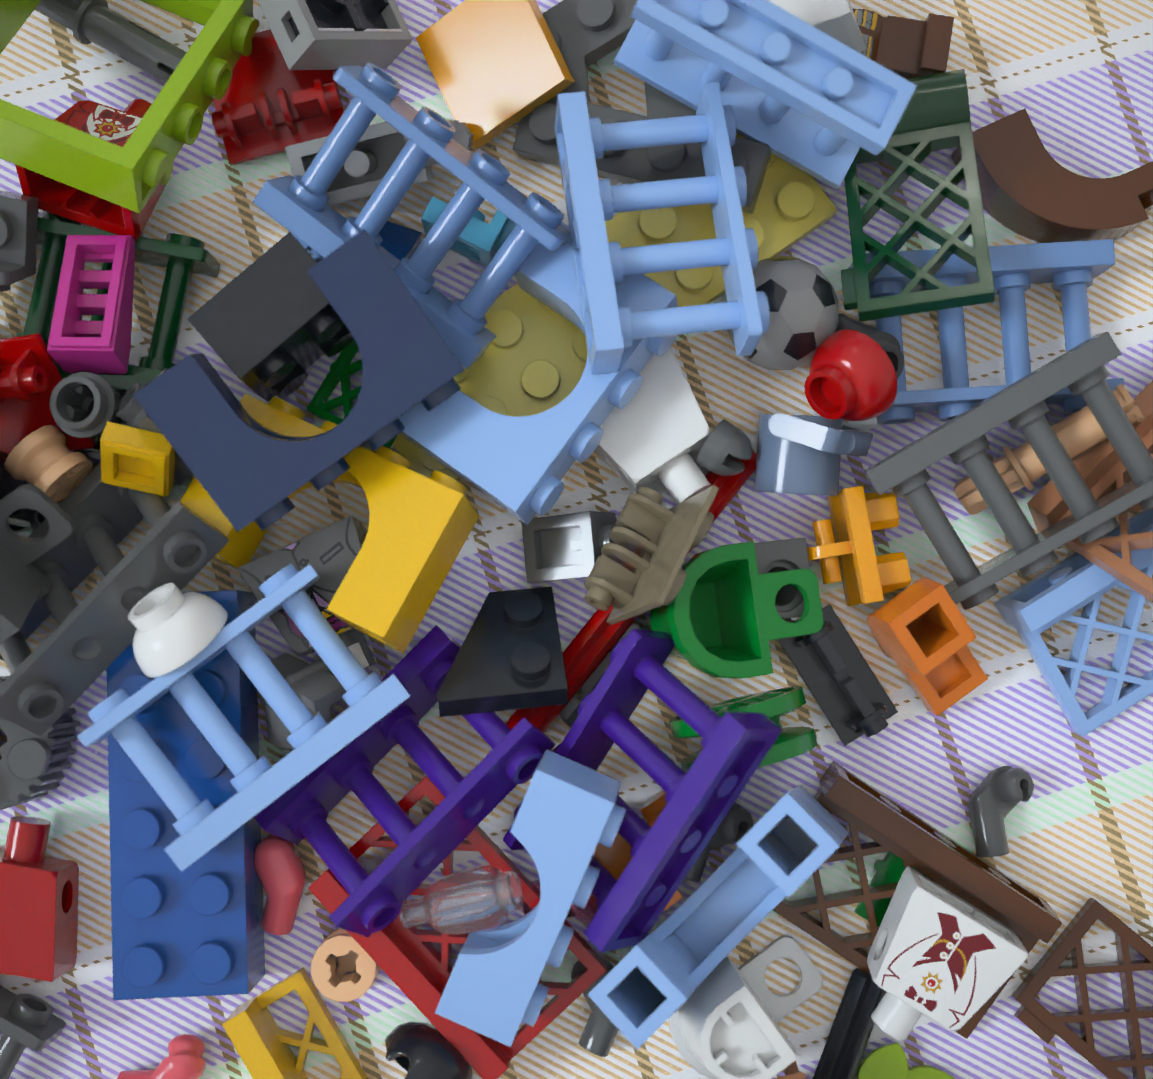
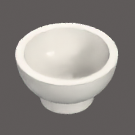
M174 583L164 584L151 591L132 608L128 615V619L137 629L133 638V651L143 673L147 677H158L179 668L194 658L222 630L228 617L227 611L217 601L204 594L195 592L182 594Z

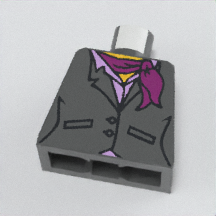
M353 516L346 517L238 568L242 578L257 600L260 601L265 596L259 587L278 571L289 564H293L297 571L300 572L310 564L321 579L306 589V594L361 666L366 669L376 664L363 633L349 627L327 610L365 541L366 535L360 520ZM283 608L270 616L280 634L297 656L315 652V649Z

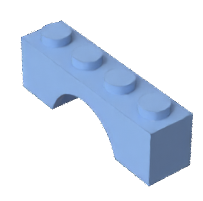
M546 749L535 770L510 830L527 849L536 865L541 886L540 901L528 914L514 922L499 926L472 927L456 960L435 1014L509 1047L512 1045L521 1022L534 1027L549 987L538 983L546 963L559 968L574 932L573 928L563 924L571 904L583 909L585 908L599 875L600 869L589 865L598 843L610 848L623 820L626 809L615 805L621 781Z

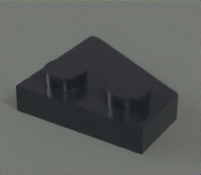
M552 586L488 593L437 693L440 717L568 704V687Z

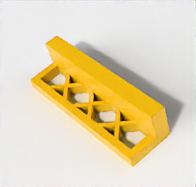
M304 967L238 1006L222 1024L253 1079H308L304 1072V1067L309 1050L334 1056L342 1069L340 1079H368ZM296 990L309 1012L304 1035L280 1029L267 1006ZM315 1024L324 1040L312 1037ZM289 1045L300 1047L298 1058H296Z

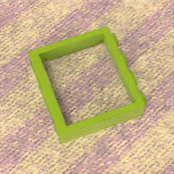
M0 0V54L41 0ZM140 0L201 24L204 27L123 147L0 99V158L140 214L158 184L167 186L173 171L174 159L184 144L192 145L197 139L203 124L204 113L213 99L220 100L227 92L232 77V69L242 55L247 57L252 53V38L260 26L259 20L254 18L253 0Z

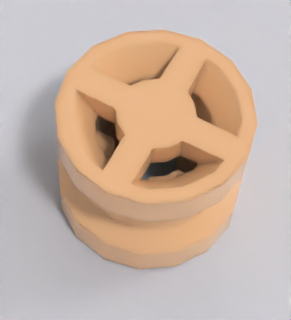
M52 424L33 431L21 440L8 455L4 464L5 470L14 479L26 480L29 484L37 486L56 504L63 501L93 468L92 462L83 453L72 452L66 446L65 435Z
M341 928L335 929L325 938L323 943L317 948L311 961V976L315 987L323 996L335 1002H350L360 998L370 989L380 971L378 964L346 930ZM335 957H338V958H337V962H338V964H339L338 968H337V965H336V958H335ZM355 970L357 972L352 974H346V972H353Z

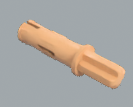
M1122 383L1117 385L1116 389L1112 390L1131 423L1143 420L1144 417L1140 409L1133 404L1135 401ZM1088 405L1052 426L1071 459L1107 439ZM1028 441L1012 450L1008 445L1003 447L1002 449L1005 454L992 461L1011 493L1024 486L1029 491L1035 488L1032 482L1047 474ZM969 475L954 485L957 498L969 514L975 515L988 508Z

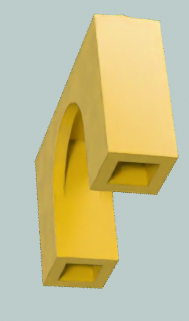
M244 394L240 400L244 409L257 422L283 435L307 437L327 432L338 426L330 421H324L321 428L304 421L306 415L301 410L277 397H272L268 404L247 394ZM357 446L343 456L351 468L332 482L347 483L364 490L369 506V526L365 541L327 610L349 627L404 654L480 515L465 497L468 491L467 488L454 478L439 471H432L429 478L410 470L412 463L408 459L384 446L376 449L374 453ZM196 477L193 478L180 500L181 503L225 534L229 542L213 558L237 570L239 567L250 562L269 529L268 527L262 531L253 521L237 532ZM310 481L307 482L302 487L297 489L295 492L290 494L288 498H293L298 493L302 492L307 488L312 487L313 485Z

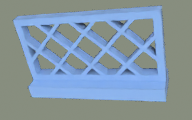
M1153 509L1143 510L1129 519L1130 534L1153 531ZM1120 525L1100 538L1119 536ZM1153 548L1132 550L1133 566L1152 578ZM1077 552L994 603L1005 623L1016 628L1074 733L1084 737L1153 693V670L1142 677L1126 674L1135 638L1153 642L1152 634L1137 631L1146 598ZM1122 552L1114 553L1122 559ZM1114 587L1131 590L1122 627L1096 621L1102 595ZM1083 607L1081 617L1071 615ZM1061 620L1078 623L1069 660L1052 656L1040 636V633ZM1093 628L1119 634L1110 670L1084 664ZM1057 665L1067 667L1064 677ZM1082 671L1108 677L1102 701L1086 712H1083L1075 698ZM1123 681L1130 682L1129 685L1122 688Z

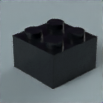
M291 232L287 233L187 319L239 380L267 402L276 395L282 399L292 394L308 378L309 374L306 372V369L324 354L327 357L335 356L354 339L350 330L307 272L317 262Z

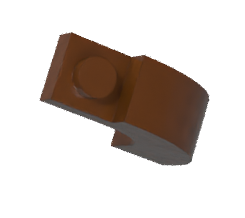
M1025 108L972 132L983 209L1001 225L1016 234L1040 243L1116 240L1124 237L1149 219L1146 211L1153 209V161L1130 172L1111 178H1090L1073 173L1056 162L1045 149ZM959 147L951 154L955 166L961 161Z

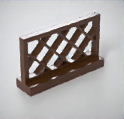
M835 761L831 763L819 780L821 787L814 798L825 809L848 823L852 845L838 848L824 863L855 858L861 889L824 895L819 869H817L812 874L817 897L789 901L784 898L773 909L774 912L860 969L870 973L867 964L868 953L861 948L872 946L878 932L872 900L893 897L898 882L869 887L863 856L892 852L902 859L904 870L907 866L915 867L927 875L929 879L1014 930L1028 953H1030L1039 939L1048 944L1062 924V921L1047 901L982 858L977 857L976 854ZM858 830L874 841L860 844ZM864 902L870 932L843 937L830 928L827 908ZM820 910L822 922L807 912ZM1014 973L959 1030L955 1031L956 1033L968 1039Z

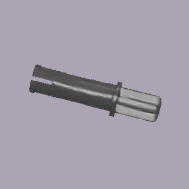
M41 0L35 8L36 11L72 30L73 36L78 42L87 45L93 42L164 83L168 81L186 54V51L109 9L106 0Z

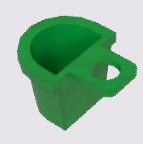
M754 541L722 545L695 554L681 567L686 571V578L677 596L668 605H662L650 611L652 630L667 632L673 638L675 646L670 654L687 660L691 666L715 678L743 679L773 674L769 640L815 634L822 629L824 624L816 574L812 570L805 568L759 574ZM785 585H792L797 588L804 599L802 616L793 623L783 620L775 607L776 595Z

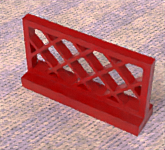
M425 776L398 804L409 816V810L424 795L436 807L445 797L429 778ZM377 822L349 850L358 859L370 847L397 848L398 846L390 836H382L385 830ZM477 826L466 837L467 840H463L454 850L478 851L488 861L489 887L453 885V850L443 861V884H420L410 894L442 896V930L417 929L407 918L406 898L401 904L402 908L397 918L386 928L372 933L369 938L350 931L347 932L444 1038L462 1054L463 1058L482 1079H497L509 1068L511 1059L607 971L608 964L574 929L567 949L578 958L585 968L570 982L542 981L541 975L538 983L549 987L547 995L555 996L541 1008L534 1027L524 1024L517 1031L511 1047L435 1014L453 970L451 966V943L464 944L470 933L467 931H452L453 897L489 899L488 926H497L498 899L524 900L533 909L539 903L541 892L491 838ZM329 868L308 887L311 893L331 914L350 896ZM499 874L511 887H498ZM565 919L563 924L570 928H573L570 925V923ZM430 942L441 943V954Z

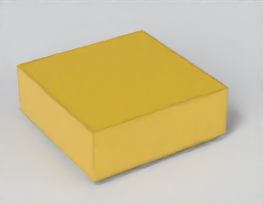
M107 421L100 438L101 481L105 484L168 497L174 482L175 450L165 436L161 433Z

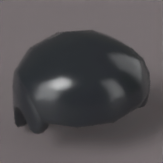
M413 1021L397 1025L386 1036L385 1045L387 1053L385 1057L389 1062L395 1060L407 1071L404 1079H473L472 1067L463 1058L462 1054L432 1024Z

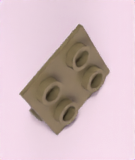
M713 485L670 509L660 505L663 497L651 488L640 487L637 494H630L615 523L618 526L613 527L609 533V537L614 543H605L601 549L602 555L598 556L589 576L584 582V587L588 590L584 600L591 606L603 611H607L610 605L613 606L606 621L611 625L636 615L640 616L646 611L662 605L666 606L672 602L684 584L686 571L681 566L690 548H695L700 544L713 523L714 514L709 512V508L719 488Z

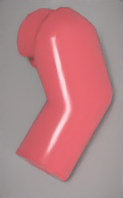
M269 834L257 845L254 856L255 870L267 895L261 926L267 933L286 935L292 931L305 886L306 873L301 860L295 852L294 843Z
M178 1035L168 1044L169 1056L165 1057L156 1069L121 1071L117 1079H199L203 1075L206 1061L202 1058L205 1048L204 1042L195 1035Z

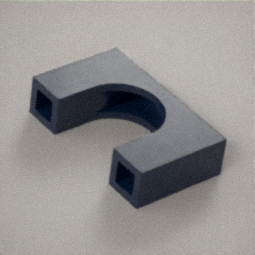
M362 230L307 270L310 277L350 330L362 358L363 379L360 394L351 412L338 426L327 432L307 437L283 435L264 427L244 409L203 353L188 355L133 395L237 532L253 521L262 531L295 508L288 498L290 494L309 481L317 491L321 490L351 468L343 456L364 441L372 452L406 428L398 418L419 402L429 412L461 389L454 377L464 371L463 366L365 230Z

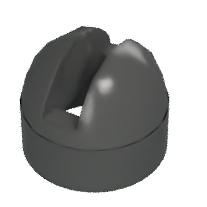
M723 419L706 439L696 462L712 473L721 476L737 475L745 469L741 459H751L753 450L750 439L741 429Z

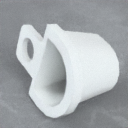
M788 935L778 937L738 968L727 955L704 979L692 995L669 1017L670 1034L680 1056L700 1075L711 1079H772L798 1059L796 1055L797 1050L780 1028L778 1022L821 989L823 984L822 976L797 941ZM779 958L793 960L800 969L801 979L794 991L788 994L774 993L765 984L764 974L766 968L772 961Z

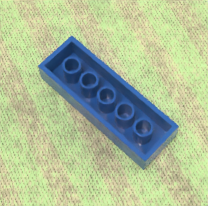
M240 590L195 592L214 599L227 611L228 617L224 627L255 605V595L252 592ZM255 627V628L252 629L249 633L251 634V636H252V637L254 638V640L256 641V627ZM133 642L106 669L107 698L120 689H123L131 697L156 678L147 677L139 667L134 656ZM226 649L193 673V676L256 758L259 759L257 688ZM170 691L135 716L200 802L208 799L216 809L237 793V790L230 783L235 776ZM111 734L108 736L113 1000L249 994L265 976L264 929L261 926L264 912L263 886L254 866L255 849L262 842L261 826L252 817L181 872L164 850L180 836L173 826L178 821Z

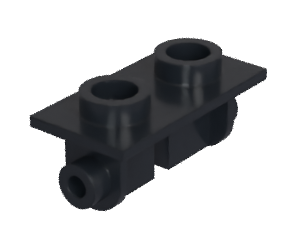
M829 604L822 608L824 624L819 632L777 640L839 739L846 746L863 734L868 738L885 729L889 725L886 720L898 713V711Z

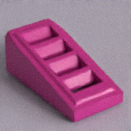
M67 235L47 347L50 355L61 369L67 373L126 374L128 371L131 351L136 244L132 235ZM85 263H113L112 270H84ZM83 289H108V294H83ZM82 315H104V320L82 321Z

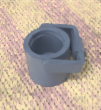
M783 413L760 414L754 491L838 496L841 455L867 457L874 434L843 425V419L840 418L830 420L822 416L788 415Z

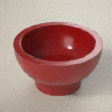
M846 329L832 333L818 346L810 363L809 375L805 380L804 390L810 406L820 416L830 420L840 418L847 421H866L878 417L890 409L895 401L898 385L893 364L883 348L869 336L855 330Z

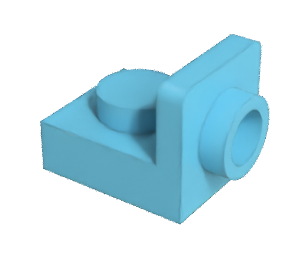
M433 196L421 217L425 235L428 234L448 205V203ZM498 209L490 224L484 222V214L477 210L450 250L487 267L517 225Z

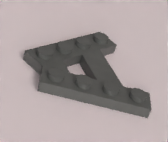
M563 0L542 13L574 79L573 84L558 94L585 91L589 118L599 117L601 124L696 115V110L646 82L644 84L647 116L590 103L587 67L622 46L635 21L631 14L638 0ZM558 94L536 107L531 113L521 119L513 145V150L519 157L560 167L554 129ZM736 137L734 146H730L734 166L743 167L747 182L746 205L741 207L742 212L753 214L772 153L768 144ZM700 143L605 151L603 159H595L599 177L628 184L706 176Z

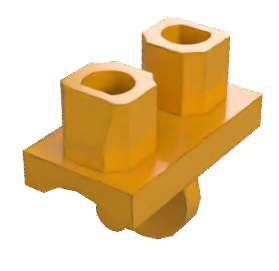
M863 486L842 489L838 496H827L831 519L812 522L816 546L807 548L809 562L819 560L823 584L842 581L847 606L884 601L883 594L910 585V570L904 552L876 556L872 537L873 531L899 526L900 517L895 494L883 493L879 495L875 492L864 493Z

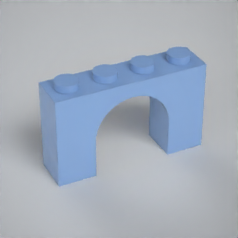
M561 221L560 224L569 230V226ZM569 236L564 245L554 252L538 241L514 276L522 290L572 322L585 335L571 237ZM644 274L623 276V282L615 284L618 306L628 305L630 312L678 307L675 294ZM678 335L633 340L632 347L624 348L618 372L591 375L587 354L584 372L573 391L559 404L539 414L530 416L502 415L485 408L459 390L429 412L419 402L398 418L406 427L400 433L408 441L528 525L536 513L543 516L555 505L564 489V483L561 481L576 460L582 463L590 457L602 439L604 431L600 427L615 407L621 410L630 403L642 383V376L639 375L654 354L658 357L663 356L672 346Z
M802 785L787 792L737 843L738 848L657 929L638 943L588 996L638 1050L692 995L723 959L786 896L790 897L840 847L849 832Z

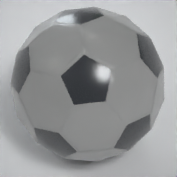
M776 256L760 260L756 269H752L756 292L764 291L767 296L770 314L769 329L767 332L762 333L752 355L744 357L748 361L767 370H792L811 362L818 346L829 335L836 332L839 322L838 297L828 278L814 264L793 256ZM728 329L727 332L735 346L732 329Z

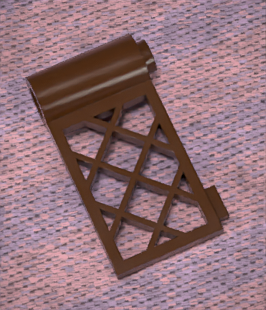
M1089 898L1011 995L1021 1004V1007L1014 1016L1047 1044L1055 1035L1059 1036L1108 1079H1129L1117 1069L1122 1067H1132L1133 1079H1146L1144 1066H1153V1053H1142L1138 1018H1152L1153 1006L1136 1007L1132 971L1153 970V947L1097 900ZM1096 920L1114 933L1118 962L1084 964L1081 939ZM1129 946L1145 960L1130 961ZM1071 953L1072 965H1061ZM1119 972L1124 1008L1090 1010L1086 974ZM1074 975L1078 1011L1051 1013L1034 999L1050 977ZM1125 1019L1130 1055L1103 1057L1095 1050L1092 1022ZM1079 1022L1081 1038L1064 1023Z

